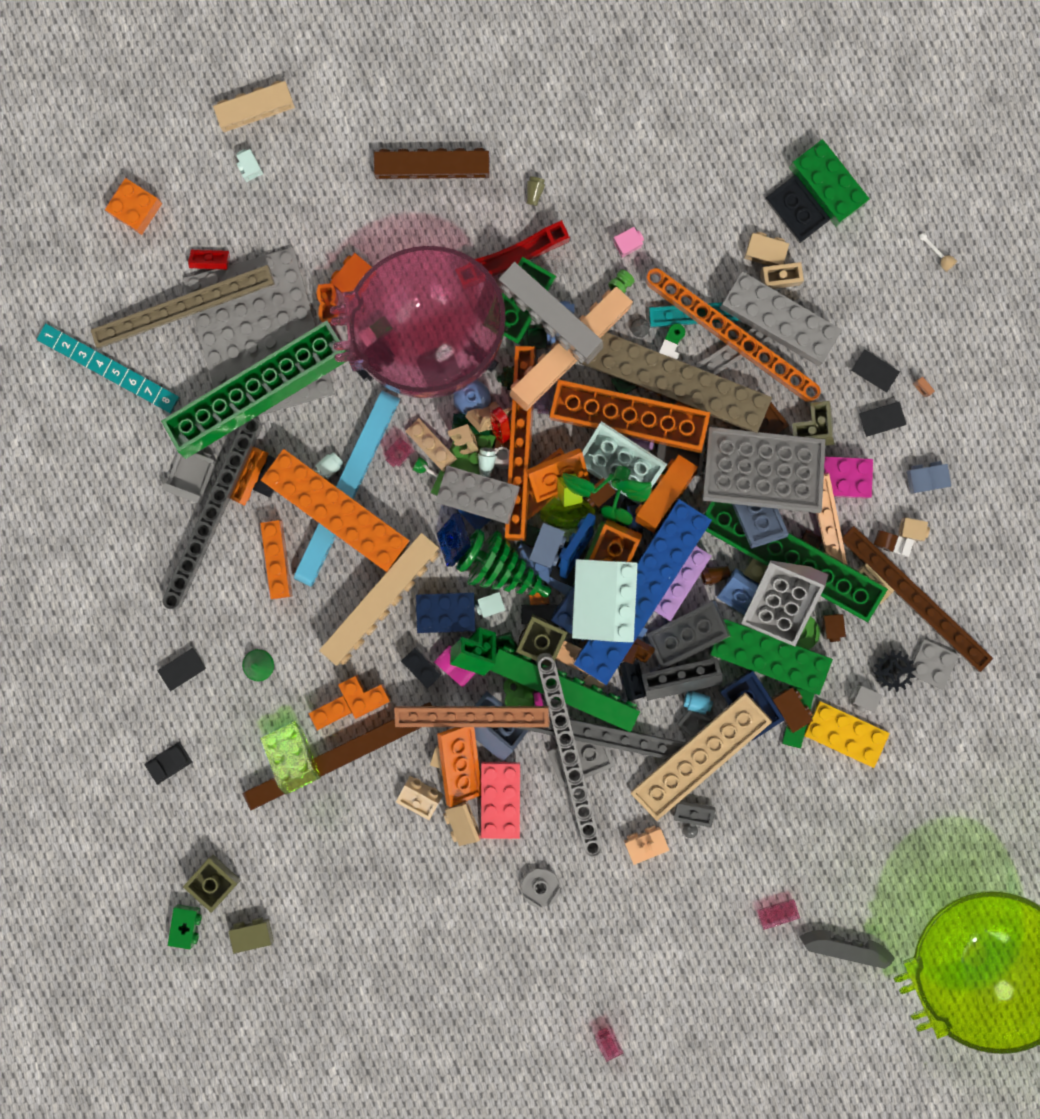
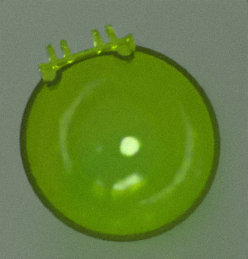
M993 890L969 893L950 901L940 908L925 925L918 939L914 957L903 960L907 972L893 978L895 982L911 979L912 983L901 987L899 992L900 994H905L916 990L924 1009L911 1014L910 1017L912 1020H917L927 1016L929 1020L918 1024L915 1027L916 1030L920 1032L933 1028L937 1039L948 1035L964 1046L994 1054L1017 1053L1040 1045V905L1021 895Z

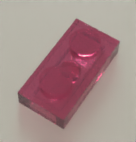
M794 899L757 910L763 930L800 919Z

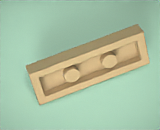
M419 418L405 431L441 471L444 472L447 466H450L457 460Z

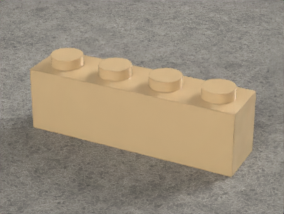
M276 81L269 87H258L249 94L241 93L236 95L234 99L221 100L213 108L220 128L223 132H227L295 108L286 81Z

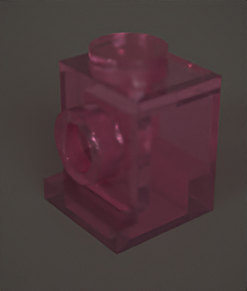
M399 437L384 454L388 457L386 461L393 468L396 465L400 468L415 450ZM397 451L402 452L401 458L395 456Z

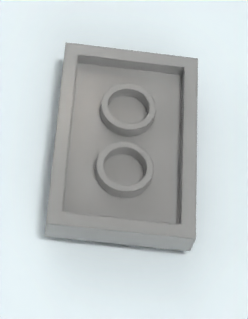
M575 740L584 778L615 766L608 747ZM556 747L547 752L560 785L564 787L568 784L559 749ZM568 752L564 757L571 759L574 753ZM573 770L569 773V776L575 777L579 772Z

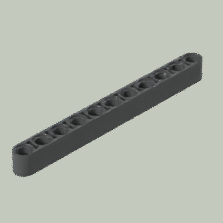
M256 418L241 425L163 596L162 602L167 609L180 608L187 596L230 501V496L261 432L262 424ZM251 421L256 422V428L253 431L248 430V424ZM246 438L249 442L248 446L241 448L240 441ZM235 456H239L241 459L240 464L237 466L232 464V459ZM231 473L233 476L232 481L225 483V475ZM219 491H223L225 494L224 499L218 501L216 498ZM215 508L217 515L211 519L208 515L209 510ZM206 525L209 528V533L203 536L200 530ZM199 543L201 550L196 554L193 551V545ZM188 560L193 563V568L190 571L185 569V563ZM180 578H183L185 581V586L182 589L177 586V581ZM172 595L177 598L175 606L169 603V598Z

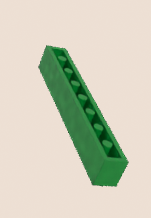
M499 646L496 652V664L490 670L544 694L537 662L522 654L514 653L515 650L509 646ZM557 669L566 704L626 731H632L640 714V709L637 707L638 704L628 700L627 702L622 701L620 696L615 693H604L601 687L594 684L590 687L584 684L585 681L579 677H574L573 679L568 677V673ZM549 678L546 681V685L552 686L556 680ZM553 697L554 699L560 701L559 697Z

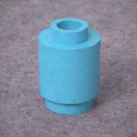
M692 691L691 693H686L683 707L705 715L707 711H711L713 701L710 700L708 695Z

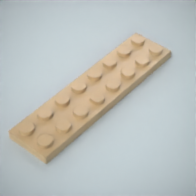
M746 692L743 693L631 791V795L658 821L770 725L772 720Z

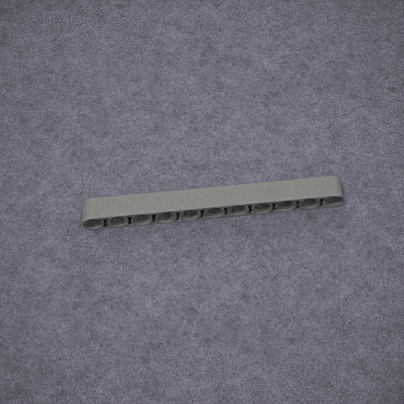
M542 653L537 658V666L547 706H549V714L583 847L588 856L596 857L601 853L602 846L556 664L551 654ZM548 659L551 661L550 666H541L543 660ZM549 678L556 680L552 686L546 685V681ZM553 697L560 698V702L557 704H552L550 701ZM559 715L565 716L564 721L559 723L555 721V718ZM562 734L570 735L566 741L560 740V736ZM573 752L574 756L571 759H567L564 757L565 754ZM573 770L579 772L575 777L569 776V773ZM579 788H580V789H583V793H582V794H580V795H575V794H574V791H575L576 789H579ZM581 807L588 808L584 813L578 812ZM586 825H592V828L589 831L583 830V827ZM590 843L597 844L593 849L588 848Z

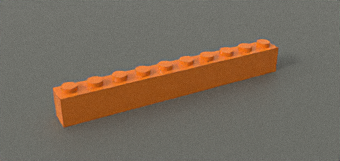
M515 346L513 383L517 379L521 380L524 377V372L530 366L534 367L536 365L535 347ZM512 399L508 483L519 486L520 489L509 525H505V538L511 541H526L529 478L526 470L530 468L534 404L525 411L514 399Z

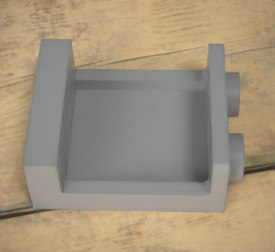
M202 452V455L195 453L187 459L178 453L168 481L163 484L161 490L201 504L217 461L212 460L213 455Z

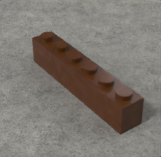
M444 148L436 149V151H428V149H417V151L398 149V152L380 149L379 152H374V176L376 179L490 178L489 151H485L484 148H475L474 151H466L464 148H457L455 151H447Z

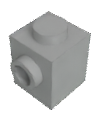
M857 685L856 688L852 689L849 698H851L850 703L855 704V709L864 713L867 709L875 713L882 695Z

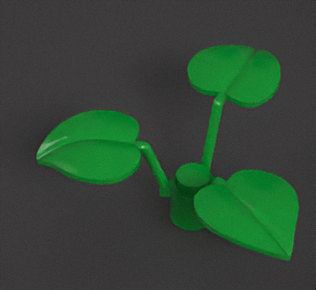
M617 466L614 474L610 473L608 478L596 488L595 485L585 479L563 472V479L567 488L572 493L583 497H589L591 493L595 494L611 480V485L618 489L613 507L604 505L601 513L606 520L609 519L622 525H630L633 518L628 511L617 508L621 490L623 493H626L628 498L638 502L646 501L652 490L651 482L629 480L631 471L625 466Z

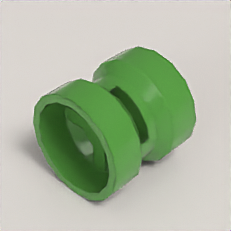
M621 269L617 273V277L608 283V286L611 290L618 287L625 294L627 287H631L635 280L629 272Z

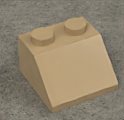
M468 801L445 808L446 813L443 816L447 825L451 824L453 831L450 833L454 843L458 842V845L462 846L480 841L481 833Z

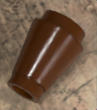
M728 566L706 567L701 572L703 584L709 586L731 576Z

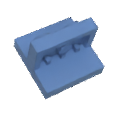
M735 568L717 598L745 615L759 583Z

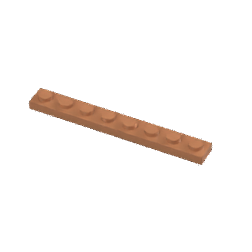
M396 706L394 708L395 727L550 726L549 706Z

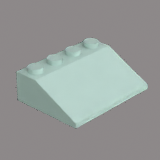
M602 421L582 452L587 471L600 480L608 478L610 473L614 474L617 466H625L631 471L629 480L651 482L653 486L667 466L665 462Z
M576 559L572 638L634 642L637 584L636 562Z

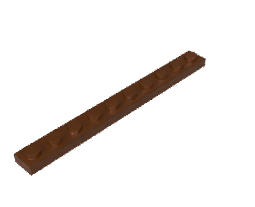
M852 526L842 537L843 544L864 564H868L912 610L978 672H981L994 659L855 526Z

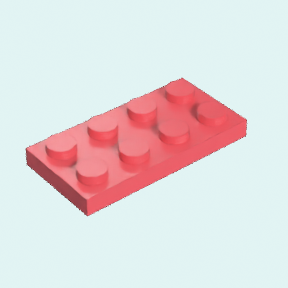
M520 762L481 763V838L520 839Z

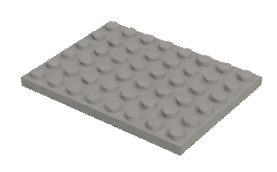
M294 248L228 266L227 270L215 269L183 278L187 294L268 265L275 285L193 314L214 388L316 327ZM327 373L258 416L335 395L330 374Z

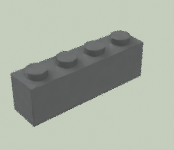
M713 658L642 674V681L647 701L721 685L722 673L718 659Z

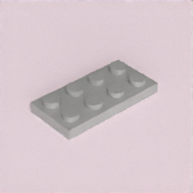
M447 466L436 503L509 525L520 487Z

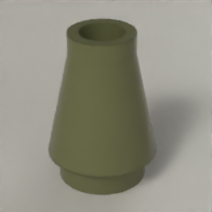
M530 176L529 181H527L526 204L538 205V201L545 188V179Z

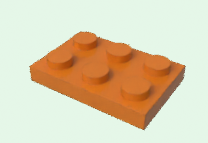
M580 448L526 470L534 499L537 503L558 494L557 477L563 476V472L567 474L576 473L579 478L590 481L584 456Z

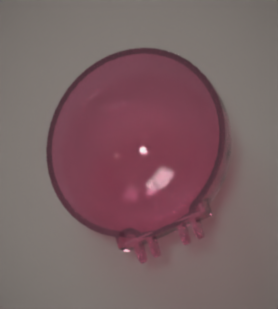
M440 246L412 247L387 256L375 264L362 277L354 291L343 292L345 304L333 306L330 309V313L335 315L346 314L332 318L331 324L334 326L347 325L348 341L336 342L333 346L336 351L349 350V352L335 354V361H350L352 371L366 370L373 379L389 390L404 396L420 399L449 396L462 391L476 382L496 358L502 344L506 323L503 296L490 272L482 264L465 253Z

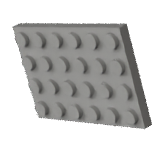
M709 427L703 501L821 513L826 439Z

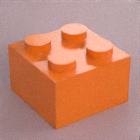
M125 178L105 208V211L142 235L162 203L158 198Z

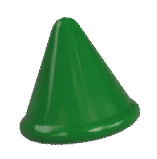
M252 650L243 659V671L250 680L256 682L264 681L273 673L274 660L265 650Z

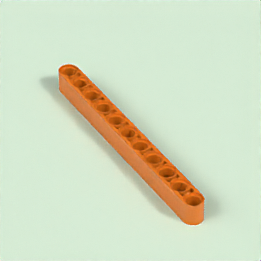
M653 268L648 272L646 284L650 289L802 400L811 402L819 397L821 389L818 384L662 270ZM653 274L658 275L660 281L654 283L650 280V276ZM672 286L675 288V293L668 294L665 288ZM681 298H689L691 304L688 306L683 305ZM697 309H704L706 311V316H698ZM719 320L722 327L715 328L712 325V321ZM729 331H734L737 334L736 340H731L728 337ZM745 342L751 343L752 351L744 349L743 345ZM766 354L768 362H761L759 355ZM776 365L783 367V374L775 372ZM792 376L799 379L797 386L791 383L790 378ZM807 388L814 390V397H809L806 394Z

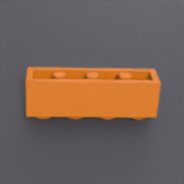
M680 455L675 460L671 459L666 467L668 469L666 474L659 476L656 484H658L656 488L651 490V494L644 505L640 504L635 511V522L654 534L665 520L677 499L681 497L697 474L698 466Z
M283 521L262 522L260 525L270 599L293 597Z

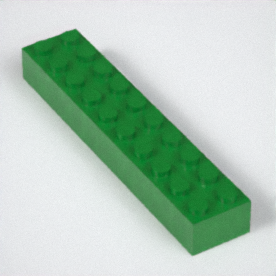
M325 321L161 420L178 453L187 459L349 361L351 358L329 322Z
M711 502L704 514L712 520L706 532L766 566L769 565L770 561L809 566L828 574L826 586L821 597L867 623L888 590L886 586L788 532V537L751 548L733 505L730 503Z

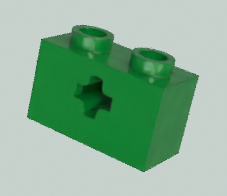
M180 904L173 908L167 946L190 950L194 944L197 945L199 933H196L197 925H200L202 920V914L199 913L200 908ZM185 923H187L186 926L189 928L187 931H185V927H183Z

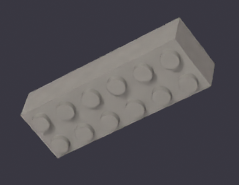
M516 262L499 278L501 292L509 299L513 297L517 307L523 312L527 310L531 315L530 318L536 324H543L545 332L552 338L556 336L559 344L568 351L570 349L573 351V357L581 364L585 362L588 365L603 349V340Z
M743 271L739 274L720 307L721 310L817 366L823 364L842 332V329Z

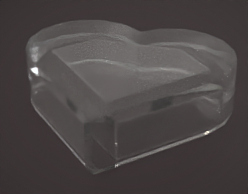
M545 255L541 258L540 266L558 278L561 274L563 257Z

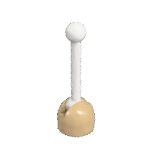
M925 233L919 235V239L924 240L941 258V267L945 272L958 262L953 256H944L929 241Z

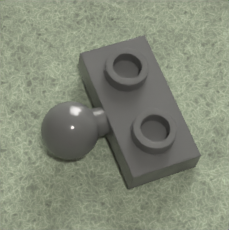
M680 801L676 804L674 820L687 823L683 827V834L687 838H694L698 834L696 825L712 828L716 809L712 806Z

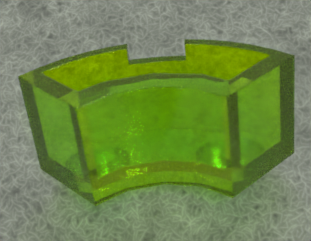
M554 497L541 509L540 518L554 527L573 529L578 528L580 520L582 518L585 519L588 513L595 515V509L583 498V503L564 507L562 502Z

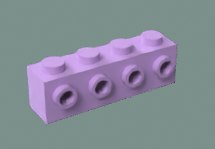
M695 546L654 612L671 621L712 556Z

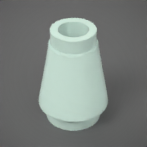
M480 448L478 453L480 475L491 477L497 457L495 449Z

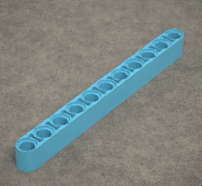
M383 390L370 413L336 486L352 499H354L372 461L371 458L374 457L400 401V398ZM320 523L294 575L295 580L310 587L313 586L332 546L330 544H333L336 537L335 534Z

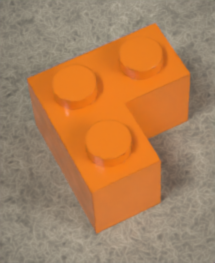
M358 675L338 684L355 719L391 701L383 683L367 692Z

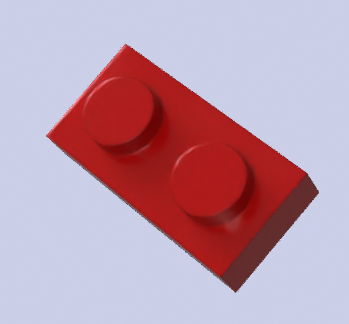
M191 250L188 265L189 268L227 270L230 254L229 251Z

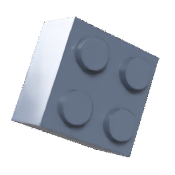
M543 523L529 561L551 568L552 565L556 566L559 559L557 551L559 547L563 548L567 539L564 536L565 531Z

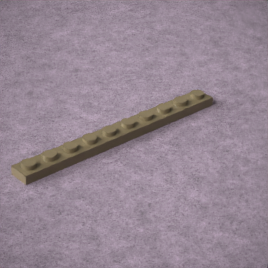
M265 265L91 329L95 346L98 349L275 285L270 267Z

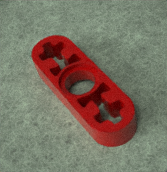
M498 406L490 412L493 434L503 444L510 439L509 419L506 413Z

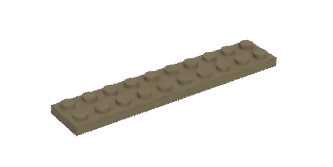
M607 332L600 338L603 340V349L588 365L585 362L582 363L584 366L614 378L616 377L619 380L681 403L692 409L710 412V416L758 433L772 400V397Z

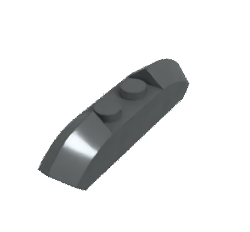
M828 930L810 931L799 936L806 949L813 953L883 969L890 966L895 959L884 946L872 940H868L865 945L864 942L859 940L848 942L845 941L844 937L837 935L831 938V931Z

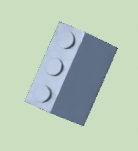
M486 691L474 706L504 705ZM474 727L476 740L502 762L514 751L528 732V730L514 727Z

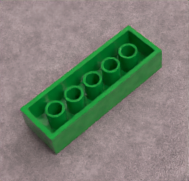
M723 618L731 636L710 646L708 652L710 655L820 695L833 661L832 658L798 645L792 646L757 630Z

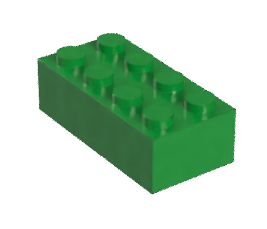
M823 139L794 160L789 167L829 216L830 221L835 227L870 200Z
M522 257L518 265L549 292L557 277ZM502 293L485 326L520 344L533 320L530 318L531 315L527 310L523 312L517 307L513 297L509 299Z

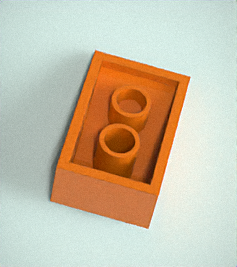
M607 519L589 560L631 562L643 534Z

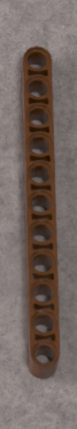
M428 702L422 706H432V704ZM395 719L243 792L242 795L250 811L422 727H395Z

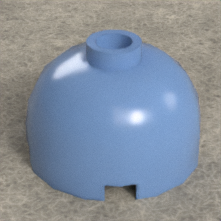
M466 380L455 390L453 396L454 405L459 413L466 415L470 410L488 407L491 403V393L488 387L481 381Z

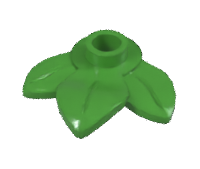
M509 678L504 682L503 690L506 693V706H534V696L531 693L535 691L534 689ZM512 683L516 685V689L514 691L510 688V685Z

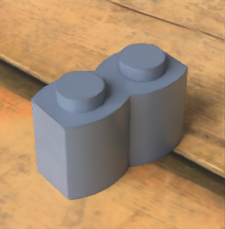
M941 461L930 463V467L923 468V464L911 466L912 470L906 471L910 494L952 486L948 464H942Z

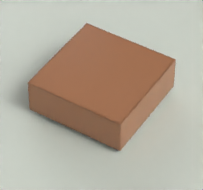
M924 377L917 379L913 383L924 397H928L935 392Z

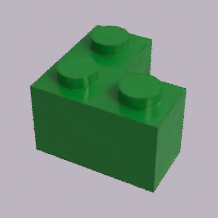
M479 627L469 639L461 637L451 648L450 665L485 676L496 664V633Z

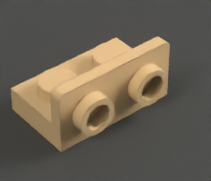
M493 402L486 408L470 410L465 417L479 433L491 430L490 412L499 405ZM511 407L503 410L509 420L512 413Z
M409 776L396 803L430 820L443 793L439 792L436 788L422 783L419 779Z

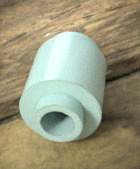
M332 452L315 465L317 468L315 472L328 480L341 468L340 466L343 462Z

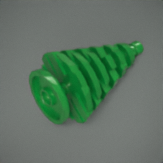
M477 529L471 535L456 565L458 571L464 572L475 560V564L468 575V585L474 586L479 583V586L484 588L491 585V588L496 590L504 585L503 591L507 592L516 588L515 592L522 594L528 588L527 595L534 596L536 593H539V595L545 598L550 595L551 588L541 584L542 578L538 574L533 578L534 570L530 566L526 568V560L523 557L520 560L517 558L518 552L514 548L510 549V543L506 539L502 541V534L498 530L489 536L481 550L480 548L485 536L484 532Z

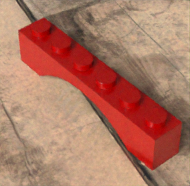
M561 220L508 248L456 267L457 272L466 289L506 271L514 262L519 264L522 257L531 260L569 243L570 237Z

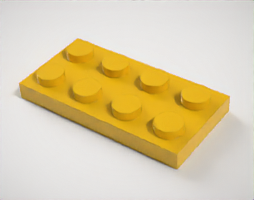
M819 701L811 717L813 721L808 724L804 736L875 768L890 733Z

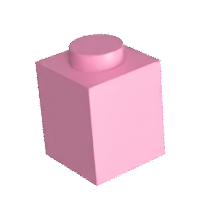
M635 227L613 238V243L621 258L642 248V241H644L639 230L636 231Z

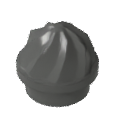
M638 318L632 322L631 332L634 336L645 337L649 333L650 325L647 320Z

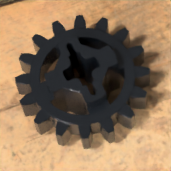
M891 650V655L889 656L884 652L885 658L878 657L877 659L880 661V664H874L878 668V671H875L874 674L879 675L876 682L882 681L881 687L883 688L887 685L888 691H891L892 687L895 688L896 692L899 691V687L905 690L906 683L912 685L910 678L916 677L912 674V671H915L916 668L911 667L914 661L907 660L908 654L902 657V651L895 655L894 651ZM897 658L903 660L907 666H900L897 663ZM890 659V665L882 669L883 664ZM893 662H895L896 668L900 669L896 676L897 680H895L892 673H889V670L893 668ZM908 673L906 679L900 683L899 678L903 674ZM888 675L892 678L893 684L887 682L883 676Z

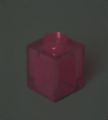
M604 1028L597 1033L598 1035L595 1036L596 1043L606 1062L624 1054L623 1048L612 1028Z

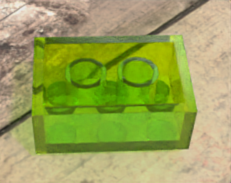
M295 721L260 738L277 786L285 795L321 778L305 734Z

